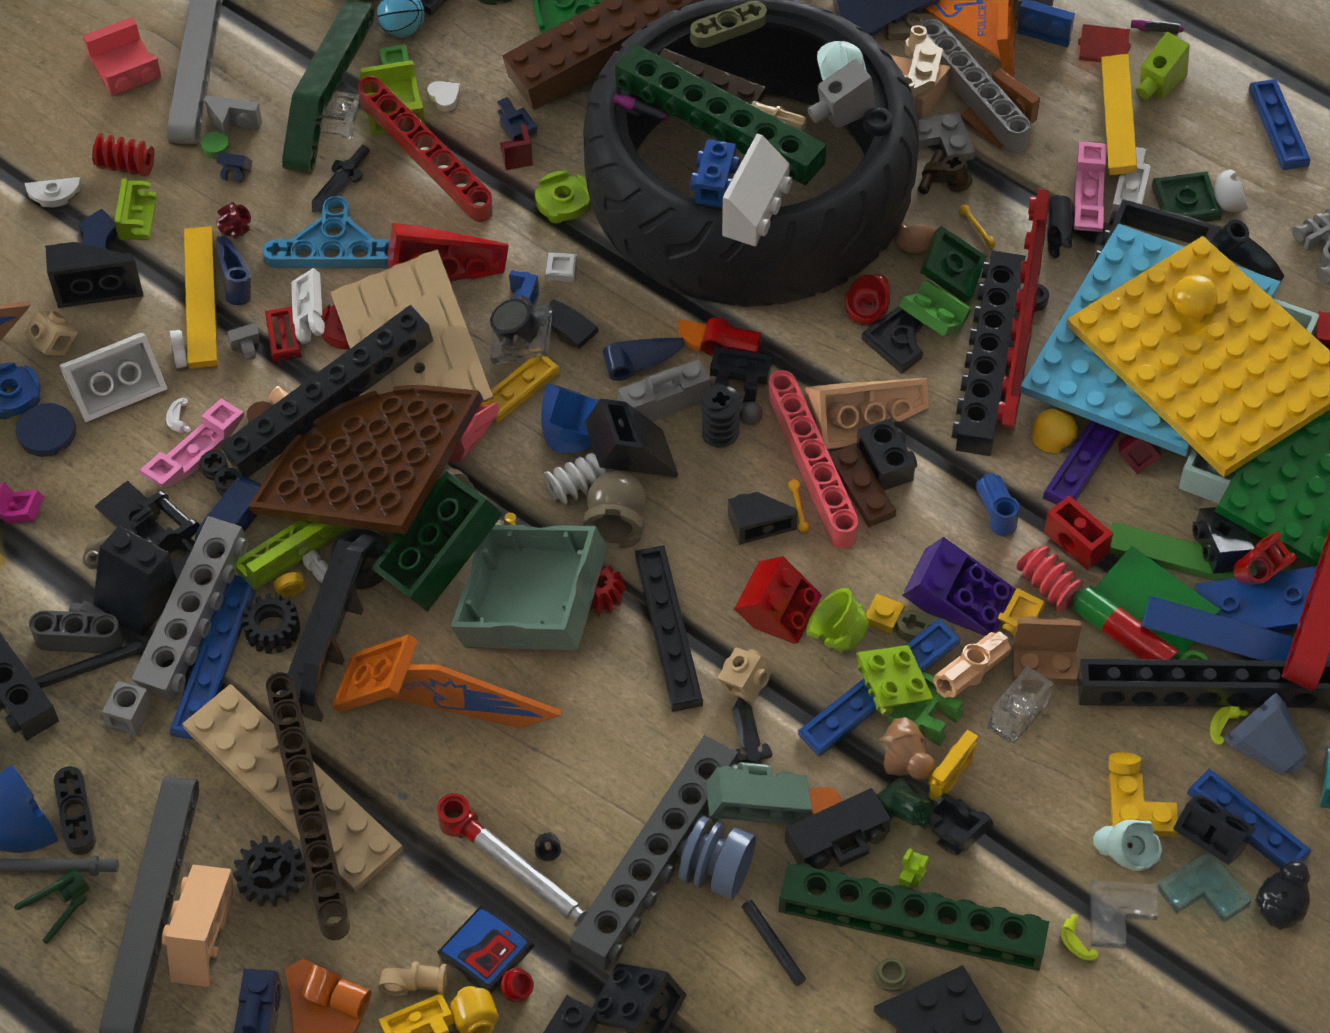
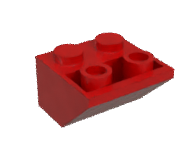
M782 556L758 562L734 610L754 629L795 644L799 642L822 594Z

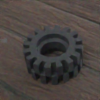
M271 593L265 594V600H262L260 596L256 597V604L250 601L247 604L248 610L244 609L242 613V625L246 640H248L251 647H256V651L262 652L263 648H265L266 654H272V648H276L277 653L282 652L281 646L283 645L287 649L292 646L290 640L296 642L298 639L297 633H300V621L294 603L291 604L290 599L287 597L282 600L280 594H276L275 599H272ZM269 617H279L283 620L282 625L274 630H263L259 627L260 623Z

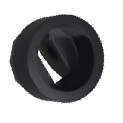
M551 832L543 833L535 840V854L540 860L552 861L560 855L561 844L555 834ZM550 842L552 849L546 850L545 843Z

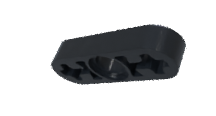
M67 766L60 769L54 776L62 832L68 850L73 854L83 855L90 852L95 846V832L84 777L78 768ZM73 778L72 784L75 794L69 795L66 787L67 779ZM80 804L83 806V811L78 816L70 817L66 815V810L71 805ZM79 826L84 836L81 843L76 842L75 827Z

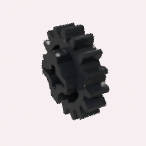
M266 835L262 837L261 844L251 840L252 849L248 851L242 848L240 853L243 860L238 859L234 861L238 871L234 872L233 876L235 881L239 882L237 884L239 892L245 893L249 902L257 897L258 904L261 907L264 906L266 900H270L273 907L277 906L278 898L282 897L284 901H290L288 893L292 891L298 894L300 891L296 882H305V876L301 871L306 869L304 860H300L302 858L300 849L293 850L294 846L291 840L282 844V840L278 835H276L273 842H269ZM271 868L273 872L268 873L266 870Z

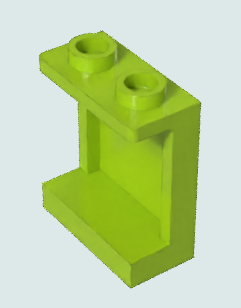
M412 60L360 69L361 79L366 76L379 78L425 125L422 100H420ZM390 110V111H386V112H384V113H392V112H394V111H391V110ZM367 113L371 135L387 133Z

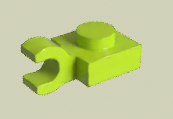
M908 848L902 859L903 870L899 876L898 885L907 886L911 890L914 887L920 888L927 873L926 868L930 862L929 856H923Z

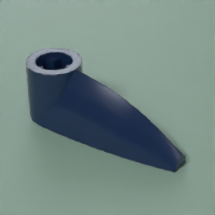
M226 236L217 237L219 261L225 279L226 301L232 305L247 304L251 300V274L239 251Z
M652 338L621 341L607 345L602 352L610 379L614 381L626 380L635 371L667 360L684 347L683 338Z

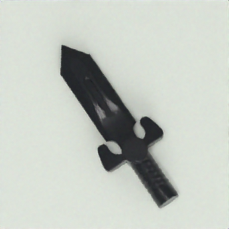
M361 145L349 160L344 162L335 160L331 168L335 174L312 200V213L322 210L323 204L328 198L337 196L348 183L349 176H352L351 181L354 183L363 177L362 172L356 168L370 153V149L367 146Z
M738 697L732 711L741 749L747 752V755H743L741 749L735 750L738 752V764L739 762L762 764L761 760L772 757V751L767 743L762 745L763 751L761 753L758 750L761 743L752 706Z

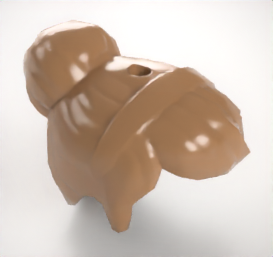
M906 717L895 718L888 727L886 735L878 739L879 742L887 744L884 760L886 773L896 776L910 774L915 780L929 778L934 772L935 762L933 757L927 754L926 739L915 722Z

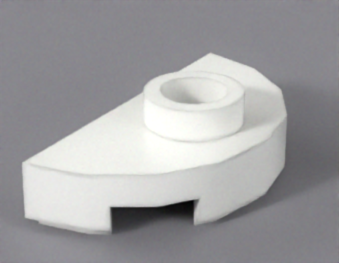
M81 177L25 183L28 197L39 202L43 207L66 205L68 199L72 198L76 193L79 194L82 186Z

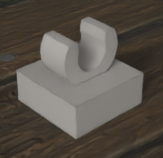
M256 323L227 331L232 351L241 348L244 359L256 356L253 344L260 342Z

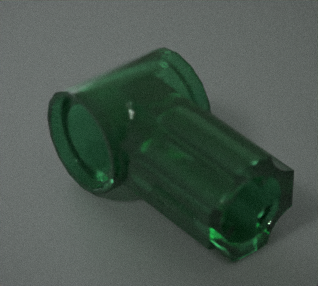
M898 778L876 794L891 819L896 816L913 826L918 825L922 828L931 822V815L934 812L931 801L915 794L903 779Z

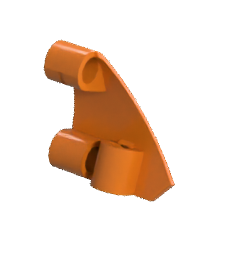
M304 958L285 968L291 1002L293 1033L356 1032L369 1005L371 990L341 978L340 974Z

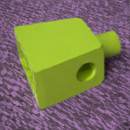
M1166 32L1141 66L1140 84L1135 89L1136 94L1144 100H1148L1152 94L1159 99H1164L1188 74L1190 44Z

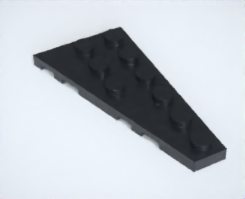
M963 965L874 1006V1013L881 1019L887 1020L896 1029V1033H1003Z

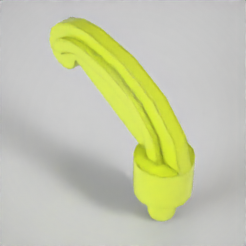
M1226 706L1218 710L1211 721V740L1216 745H1222L1224 738L1220 734L1228 720L1239 719V716H1248V711L1240 710L1238 706Z
M1073 914L1070 919L1067 918L1061 928L1060 936L1062 942L1078 958L1084 961H1094L1098 958V951L1094 949L1088 951L1074 934L1078 926L1076 922L1078 915Z

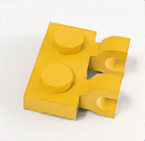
M442 993L384 1016L379 1019L383 1033H450L447 1026L454 1024V1019Z

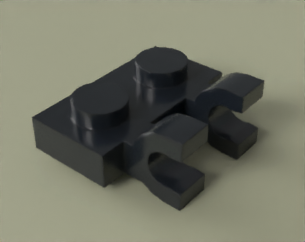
M715 347L710 366V376L716 377L715 384H725L728 386L730 379L745 381L743 403L755 402L758 384H768L773 356Z

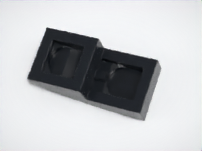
M554 299L535 315L539 321V326L556 332L561 342L579 349L599 332L598 327L582 314Z

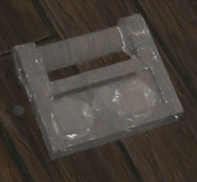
M335 91L323 113V118L344 122L339 124L322 121L321 132L338 134L342 138L351 139L361 107L359 95Z

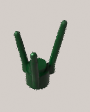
M73 869L57 880L56 883L17 903L14 908L20 910L53 892H56L64 903L69 900L72 902L43 938V942L47 944L73 912L87 901L83 894L89 890V887L81 874Z

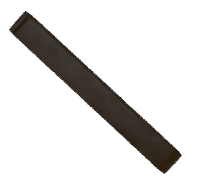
M277 672L267 679L266 691L319 926L324 937L329 940H340L348 934L350 921L293 678L287 673ZM280 690H286V691H287V692L284 693V694H279V695L276 694V693H277L278 691H280ZM287 717H292V718H294L293 720H291V721H289V722H283V721H282L283 719H285V718H287ZM292 745H300L295 750L288 749ZM301 772L307 773V775L302 778L294 777L296 774ZM304 801H314L309 806L300 805ZM312 829L321 830L318 834L315 835L306 834L308 831ZM318 858L328 859L322 864L313 863ZM325 887L334 888V890L328 894L320 893V891ZM330 917H341V920L337 923L331 924L326 922Z

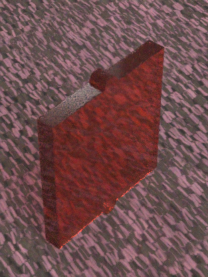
M1083 24L1082 35L1078 40V45L1080 46L1079 60L1102 62L1101 57L1128 54L1131 48L1129 43L1130 29Z

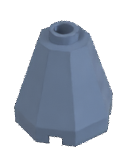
M1277 693L1272 695L1262 706L1257 708L1224 738L1233 749L1280 775L1284 774L1287 770L1292 775L1306 763L1302 758L1307 753L1305 745L1286 703Z

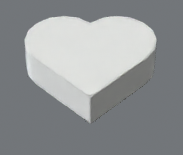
M432 82L427 87L428 98L436 103L438 110L442 112L452 111L457 105L461 86L459 83Z
M170 331L176 369L186 367L187 358L182 331Z

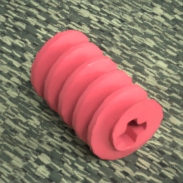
M1048 545L1040 549H1031L1021 557L1016 565V569L1020 572L1023 571V576L1031 580L1035 588H1039L1041 595L1048 597L1050 604L1056 605L1058 612L1065 611L1073 604L1072 598L1083 585L1082 579L1072 583L1075 572L1071 570L1063 574L1067 564L1061 562L1055 565L1059 556L1052 554L1047 557L1050 552Z

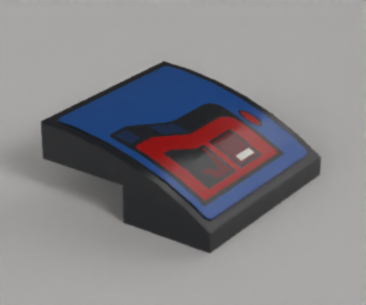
M481 905L437 953L442 961L463 972L469 982L479 988L488 990L491 994L501 984L505 972L515 968L535 945L506 920Z

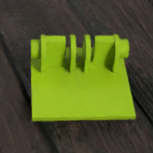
M909 645L856 653L859 663L857 669L865 680V686L870 688L868 690L869 695L875 696L873 700L876 704V710L881 712L882 716L893 713V706L934 699Z

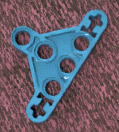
M332 196L323 204L322 217L291 239H275L266 242L262 252L264 262L271 268H388V256L386 255L389 239H374L349 218L347 200L341 196ZM336 206L344 209L337 214L329 212L331 208ZM332 228L342 230L338 235L332 236L327 234ZM302 250L311 251L308 257L302 258L297 256V253ZM330 250L340 252L336 257L330 258L325 256V253ZM358 250H365L368 252V254L364 257L359 258L353 256V254Z

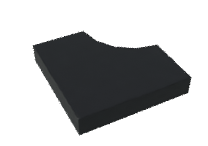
M900 307L894 309L862 333L861 339L901 374L923 358V352L917 345L915 338L923 323Z

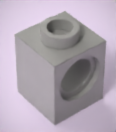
M118 680L102 710L107 727L137 736L152 705L147 689L136 682L126 683ZM133 703L130 707H124L127 704Z

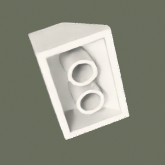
M756 134L723 196L722 236L755 247L760 237L766 236L770 227V218L772 214L777 215L781 206V197L783 193L787 194L792 184V177L789 176V163L763 135Z
M138 333L59 365L69 391L85 422L168 389L148 339L143 333Z

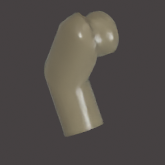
M111 534L88 543L83 555V564L87 568H97L100 546Z

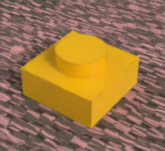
M876 593L866 613L869 626L892 635L897 626L899 615L904 612L905 604Z

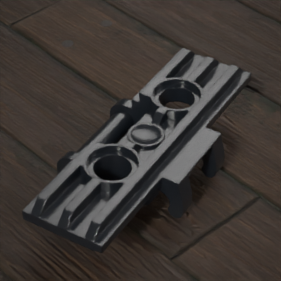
M127 480L98 502L95 508L116 528L119 525L169 552V555L174 550H183L185 555L181 559H171L176 580L178 581L195 544L191 537L196 534L200 524L195 519L190 520L169 501V496L164 491H159L148 499ZM160 509L180 527L176 530H173L171 527L164 530L156 522L158 519L157 515L161 513Z

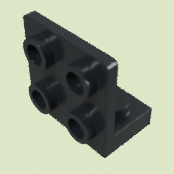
M618 963L592 1008L597 1013V1024L630 1030L631 1033H666L687 995L666 971Z

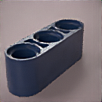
M243 475L239 476L207 517L210 516L241 526L245 532L258 515L253 514L248 505L261 484ZM206 517V518L204 519V521L200 524V526H199V528H198V530H197V532H196L195 542H196V540H197V538H198V536H199V534H200V532H201V530H202V527H203V525H204V523H205L207 517ZM218 552L217 554L222 556L224 552Z

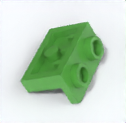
M929 280L922 282L917 294L904 296L898 306L943 337L960 333L971 312L969 306Z

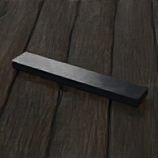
M665 545L636 550V564L672 712L703 706V698Z

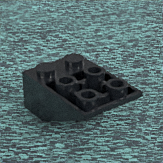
M600 398L585 420L599 468L677 477L678 472L663 429L627 402Z

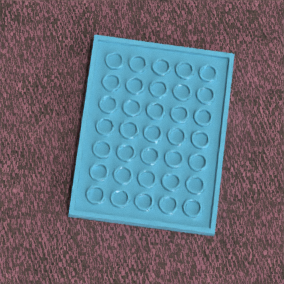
M1118 223L1022 382L1020 393L1186 457L1192 446L1067 327V318L1184 247ZM1238 267L1272 299L1275 297L1279 290L1280 281Z

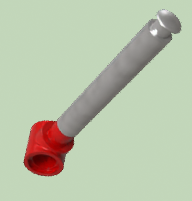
M451 793L439 800L437 805L438 822L444 834L458 838L466 837L567 920L571 918L575 921L574 926L581 923L587 910L582 911L579 908L580 904L481 825L478 822V815L470 809L469 802L464 796ZM451 812L461 813L457 818L447 817Z

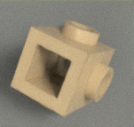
M37 310L31 319L25 335L33 342L34 348L45 355L65 356L78 332L66 321L67 318L63 313L57 310Z
M736 647L731 656L724 662L723 669L717 679L728 694L753 703L761 689L768 683L771 670L765 663V657L761 653L753 649L745 651Z

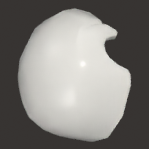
M1233 169L1225 170L1217 176L1214 187L1215 198L1219 206L1225 211L1239 212L1248 210L1249 206L1240 181H1236L1237 172Z

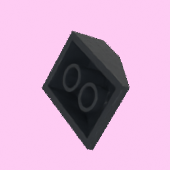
M77 242L45 246L47 274L58 308L144 296L134 256Z

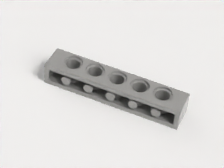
M210 516L207 517L131 678L133 682L144 686L148 694L173 702L176 693L182 691L187 669L197 659L200 641L202 637L205 638L209 633L212 615L222 605L224 589L227 583L230 584L234 579L236 563L239 557L244 556L246 553L248 539L241 526ZM224 552L221 557L213 558L216 553ZM212 579L208 584L200 585L203 580ZM199 605L196 611L187 612L190 607ZM186 632L184 638L174 640L178 634ZM167 660H174L169 667H162L163 663Z

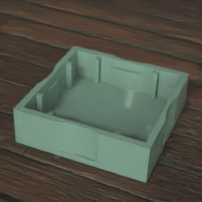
M495 525L475 550L471 574L462 590L451 624V628L464 647L578 651L608 549L597 527L555 525L536 528L525 525Z

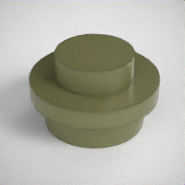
M889 958L877 965L875 981L885 991H899L907 984L908 970L901 961Z

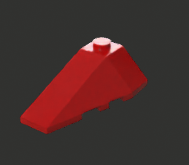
M392 223L388 246V269L438 249L452 284V281L460 279H475L504 273L509 245L507 243L424 226Z

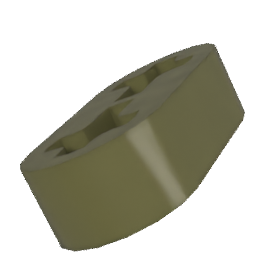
M914 610L904 611L898 617L897 634L901 639L910 642L939 618ZM941 619L955 633L954 626L949 621ZM910 622L915 623L912 630L906 628Z

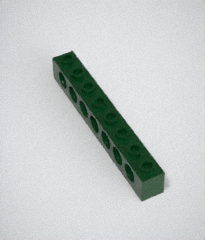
M637 44L615 64L616 85L621 89L637 95L649 104L664 109L669 115L680 118L692 127L710 134L718 141L736 144V149L742 154L747 153L756 134L763 135L789 163V176L792 177V180H796L806 186L825 165V143Z
M788 863L779 897V912L1036 971L1040 970L1050 921L1042 920L1041 917L1033 914L1019 915L1011 913L1002 907L988 908L979 906L973 901L966 899L957 901L944 898L941 894L935 892L922 893L913 891L904 885L890 886L881 884L872 878L864 877L859 879L847 876L845 873L837 870L829 872L819 870L806 863ZM811 889H820L824 893L814 895L809 891ZM852 896L856 900L854 902H846L841 898ZM883 903L889 908L881 910L877 909L874 905ZM914 910L919 912L921 915L918 917L909 916L906 912ZM949 918L954 923L943 924L939 919ZM972 926H983L986 928V931L978 932ZM1010 932L1015 933L1019 936V938L1010 939L1006 937L1005 934Z

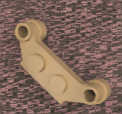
M915 25L911 28L910 36L906 40L904 53L908 57L913 58L909 76L904 77L912 91L914 102L916 95L926 90H934L943 48L937 47L927 36V29L920 25Z

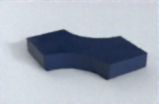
M103 209L79 222L81 232L83 233L81 244L108 250L110 241L118 234L115 222Z

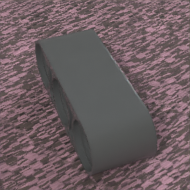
M44 610L35 613L29 620V628L37 647L42 650L105 653L122 647L124 643L118 620L113 615L107 613Z

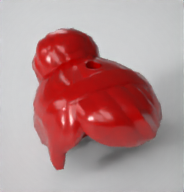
M883 274L861 275L844 294L846 312L849 319L854 323H859L862 326L871 325L876 320L883 318L888 312L890 285Z

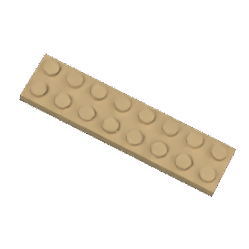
M230 684L183 722V728L300 840L274 724ZM292 745L288 749L295 750L298 747L296 745ZM313 762L340 880L356 893L401 854L403 846ZM301 772L296 774L294 777L302 778L306 776L307 773ZM304 801L300 805L309 806L314 801ZM312 829L308 831L306 834L315 835L318 834L321 830ZM318 858L323 863H325L328 860L326 858Z

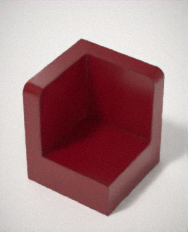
M526 124L521 125L522 139L500 142L506 170L533 166L532 147Z
M1126 435L1118 442L1119 454L1137 475L1162 457L1161 447L1131 435Z

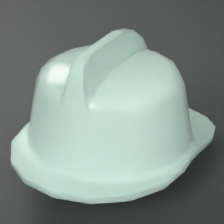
M834 41L822 46L817 53V61L823 81L854 59H857L866 70L863 55L859 48L845 41Z

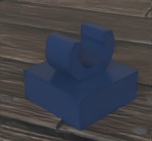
M218 152L217 163L223 167L220 173L221 179L228 181L229 173L235 171V181L242 183L244 179L243 171L251 172L252 160L243 155Z

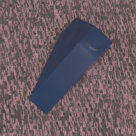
M833 0L836 15L842 16L861 27L870 36H874L882 32L881 27L890 22L897 24L903 20L902 16L908 12H919L939 0Z

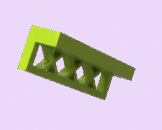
M298 520L247 552L244 556L239 557L235 566L236 572L254 590H257L302 561L304 554H307L310 550L318 551L352 529V527Z

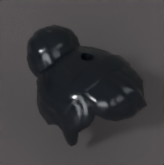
M1294 860L1283 864L1278 873L1268 877L1263 882L1256 895L1255 901L1257 906L1261 907L1260 914L1269 925L1275 926L1279 930L1297 925L1298 922L1303 921L1310 904L1307 885L1310 881V874L1307 866L1302 861ZM1282 893H1286L1287 897L1283 898L1281 896Z

